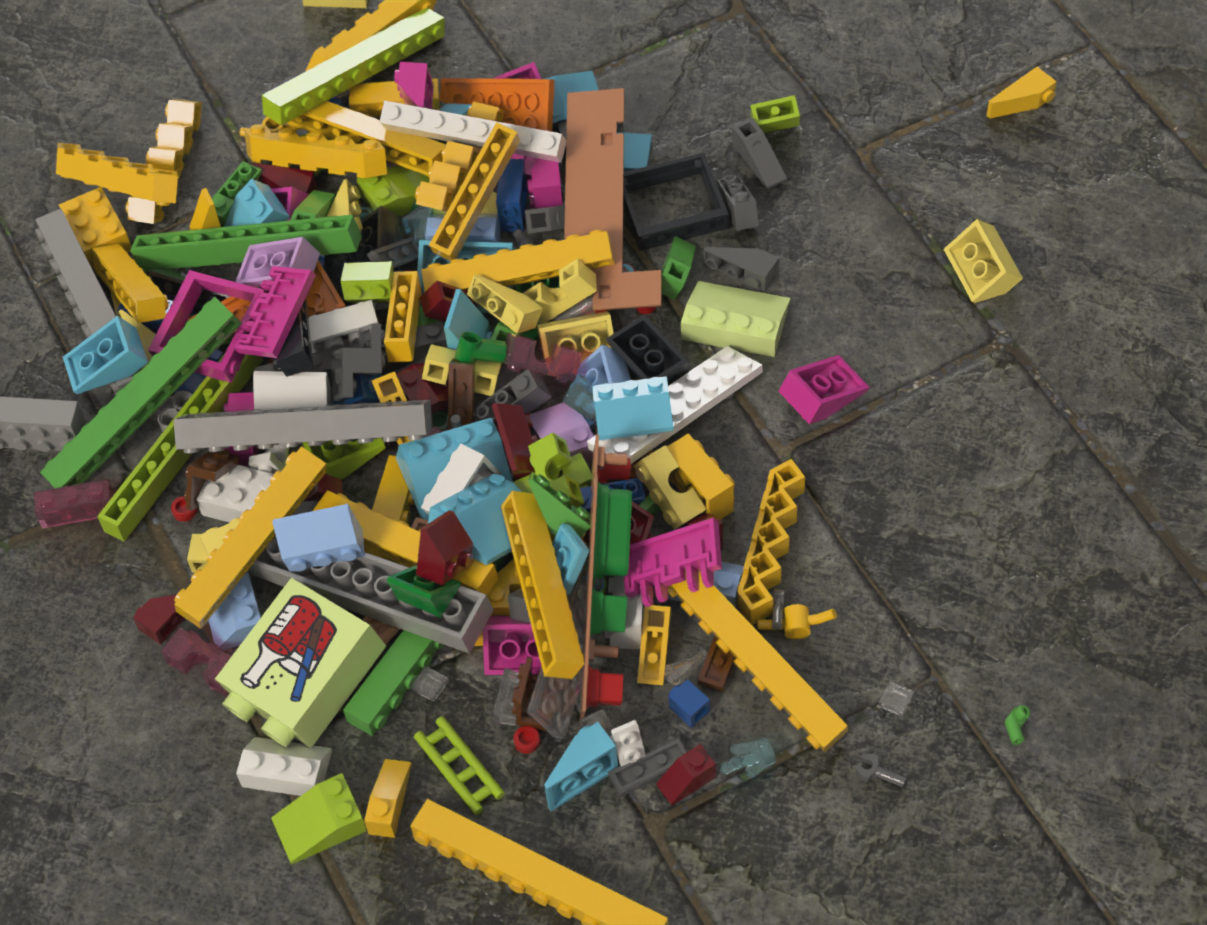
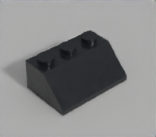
M379 206L361 220L363 229L361 230L362 237L360 241L362 243L360 263L371 262L367 256L371 251L402 240V216L383 206ZM403 266L394 269V272L402 271Z
M645 315L606 338L607 344L641 380L653 377H667L669 386L689 372L688 360Z

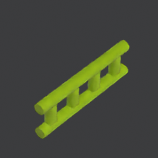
M441 716L435 721L439 729L427 737L422 731H419L414 735V739L474 815H478L483 811V807L479 802L491 794L499 800L505 795V792L445 717ZM447 737L454 745V748L441 756L433 745ZM462 755L470 766L456 775L448 764ZM477 774L485 786L472 794L464 783Z

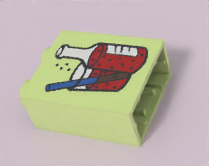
M291 578L215 678L229 693L222 705L245 722H248L255 712L265 718L267 721L261 727V730L286 748L293 738L312 748L385 649L386 645L369 624Z

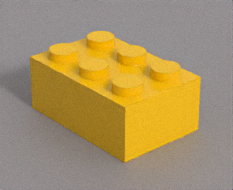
M102 187L59 204L91 268H93L92 247L119 243L125 251L130 252L131 244L127 233Z
M687 434L667 446L679 465L678 468L669 474L668 480L680 493H685L692 488L695 490L706 507V510L699 515L703 516L710 513L721 520L732 513L735 500L734 481L729 474H724L720 470L715 458L709 457L704 452L702 444Z

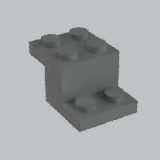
M369 324L359 328V348H341L331 352L332 401H343L353 398V393H356L357 388L356 379H353V377L358 375L374 376L382 373V369L385 367V357L381 354V345L384 344L385 335L384 331L381 330V324Z

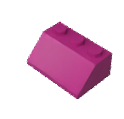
M400 62L399 70H395V83H397V90L400 91V98H403L406 105L432 109L434 84L428 64Z
M490 616L483 628L484 675H518L520 664L526 663L527 656L533 657L532 674H544L531 623L512 620L510 616Z

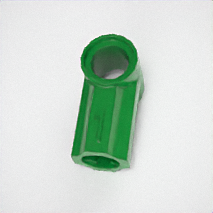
M463 332L460 335L455 358L459 362L475 363L476 360L502 363L506 357L507 345L505 341L483 339L473 332Z

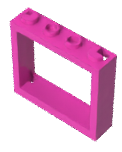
M189 270L148 349L152 357L159 353L168 344V341L183 329L203 289L251 301L241 322L254 321L249 316L256 301L254 297L256 293H266V291ZM240 325L221 363L206 359L193 373L231 383L237 371H240L241 363L246 355L238 353L233 348L236 343L235 337L237 334H249L250 332L242 329Z

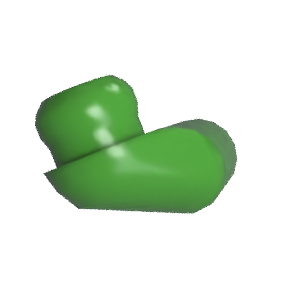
M1025 705L1015 707L1005 720V726L1012 745H1018L1025 741L1021 727L1030 716V710Z

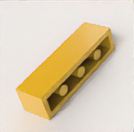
M438 78L432 79L434 84L432 109L439 111L441 109L440 87ZM395 81L362 83L349 88L350 110L372 118L381 117L384 100L405 104L403 98H400V91L397 90V83Z
M418 271L394 272L384 338L388 362L413 361L420 309L419 297L422 293Z

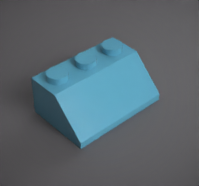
M653 377L650 379L629 380L592 386L599 440L674 431L667 377Z

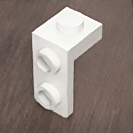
M283 443L274 445L273 448L265 449L263 454L250 456L248 465L252 469L275 474L278 470L281 472L287 465L285 462L288 458L289 447H283Z
M636 720L611 731L612 736L610 738L616 745L617 760L621 767L646 756Z

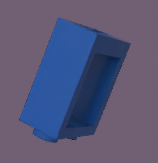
M510 159L498 181L496 206L501 231L524 232L525 210L528 199L524 159Z

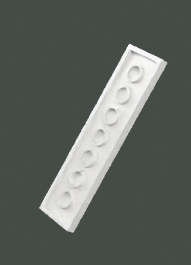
M726 346L668 386L674 431L599 440V447H605V453L627 454L632 464L763 373L762 364ZM596 436L587 441L588 449L592 452Z

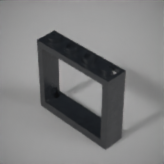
M705 153L624 172L623 207L639 251L670 244L675 236L685 240L729 229V214ZM700 174L714 210L644 228L640 227L628 195L629 191Z

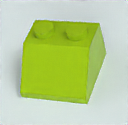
M392 261L344 263L341 277L344 300L351 304L372 300V303L390 302L394 274Z

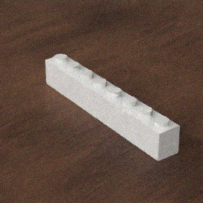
M385 100L379 121L386 130L480 148L485 144L497 122ZM498 122L516 131L519 135L520 142L513 154L562 163L567 140L561 133Z

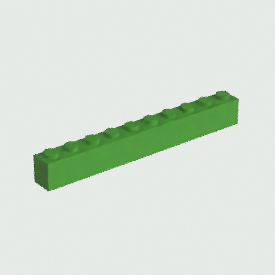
M342 215L137 235L130 251L136 264L143 271H149L161 267L178 269L242 263L249 245L304 237L320 255L357 252L362 236L354 215Z
M216 297L207 302L202 310L194 318L190 319L185 324V327L176 336L172 337L168 344L159 353L155 354L150 362L141 371L137 372L133 379L124 388L120 389L115 397L106 406L102 407L89 423L81 428L80 433L72 441L67 442L63 450L55 458L47 462L45 468L40 473L58 492L69 498L242 322Z
M508 554L492 562L495 565L496 572L502 568L504 559ZM403 630L343 711L347 722L371 736L377 730H381L387 722V716L393 709L395 710L399 707L404 693L407 689L413 688L419 673L430 665L433 654L437 649H441L444 644Z

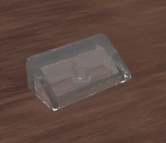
M504 668L493 715L495 723L519 726L516 725V715L512 714V697L514 688L518 687L519 679L518 672Z

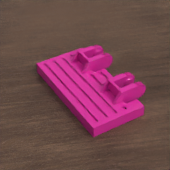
M272 266L269 275L273 280H263L261 283V288L269 293H256L254 297L256 301L249 314L254 321H243L241 324L242 329L250 333L237 334L235 337L236 343L233 348L238 353L271 358L278 357L316 275L312 270Z
M714 518L707 519L631 544L629 549L628 575L624 576L625 595L631 598L640 595L641 591L642 603L649 607L654 603L653 585H655L657 599L659 602H665L668 599L667 586L685 581V569L687 585L692 593L700 589V570L704 586L707 588L714 586L713 571L722 569L718 521Z

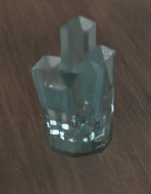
M766 737L751 742L731 744L730 752L738 756L722 763L720 771L728 774L742 767H747L745 769L746 776L754 778L765 767L776 763L771 744Z

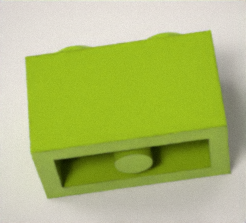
M795 95L750 105V115L764 133L800 125V114Z

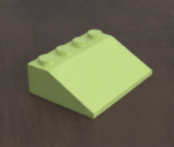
M698 281L686 304L681 320V340L723 348L729 346L738 351L775 357L791 298Z

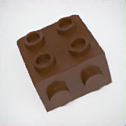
M228 450L208 451L188 465L185 473L187 489L184 494L187 510L192 511L198 507L196 499L205 480L215 482L235 468L239 462L238 455L231 454Z
M527 656L526 663L520 664L518 672L519 683L518 687L514 688L512 697V714L516 715V725L531 726L547 731L558 680L532 675L533 657Z

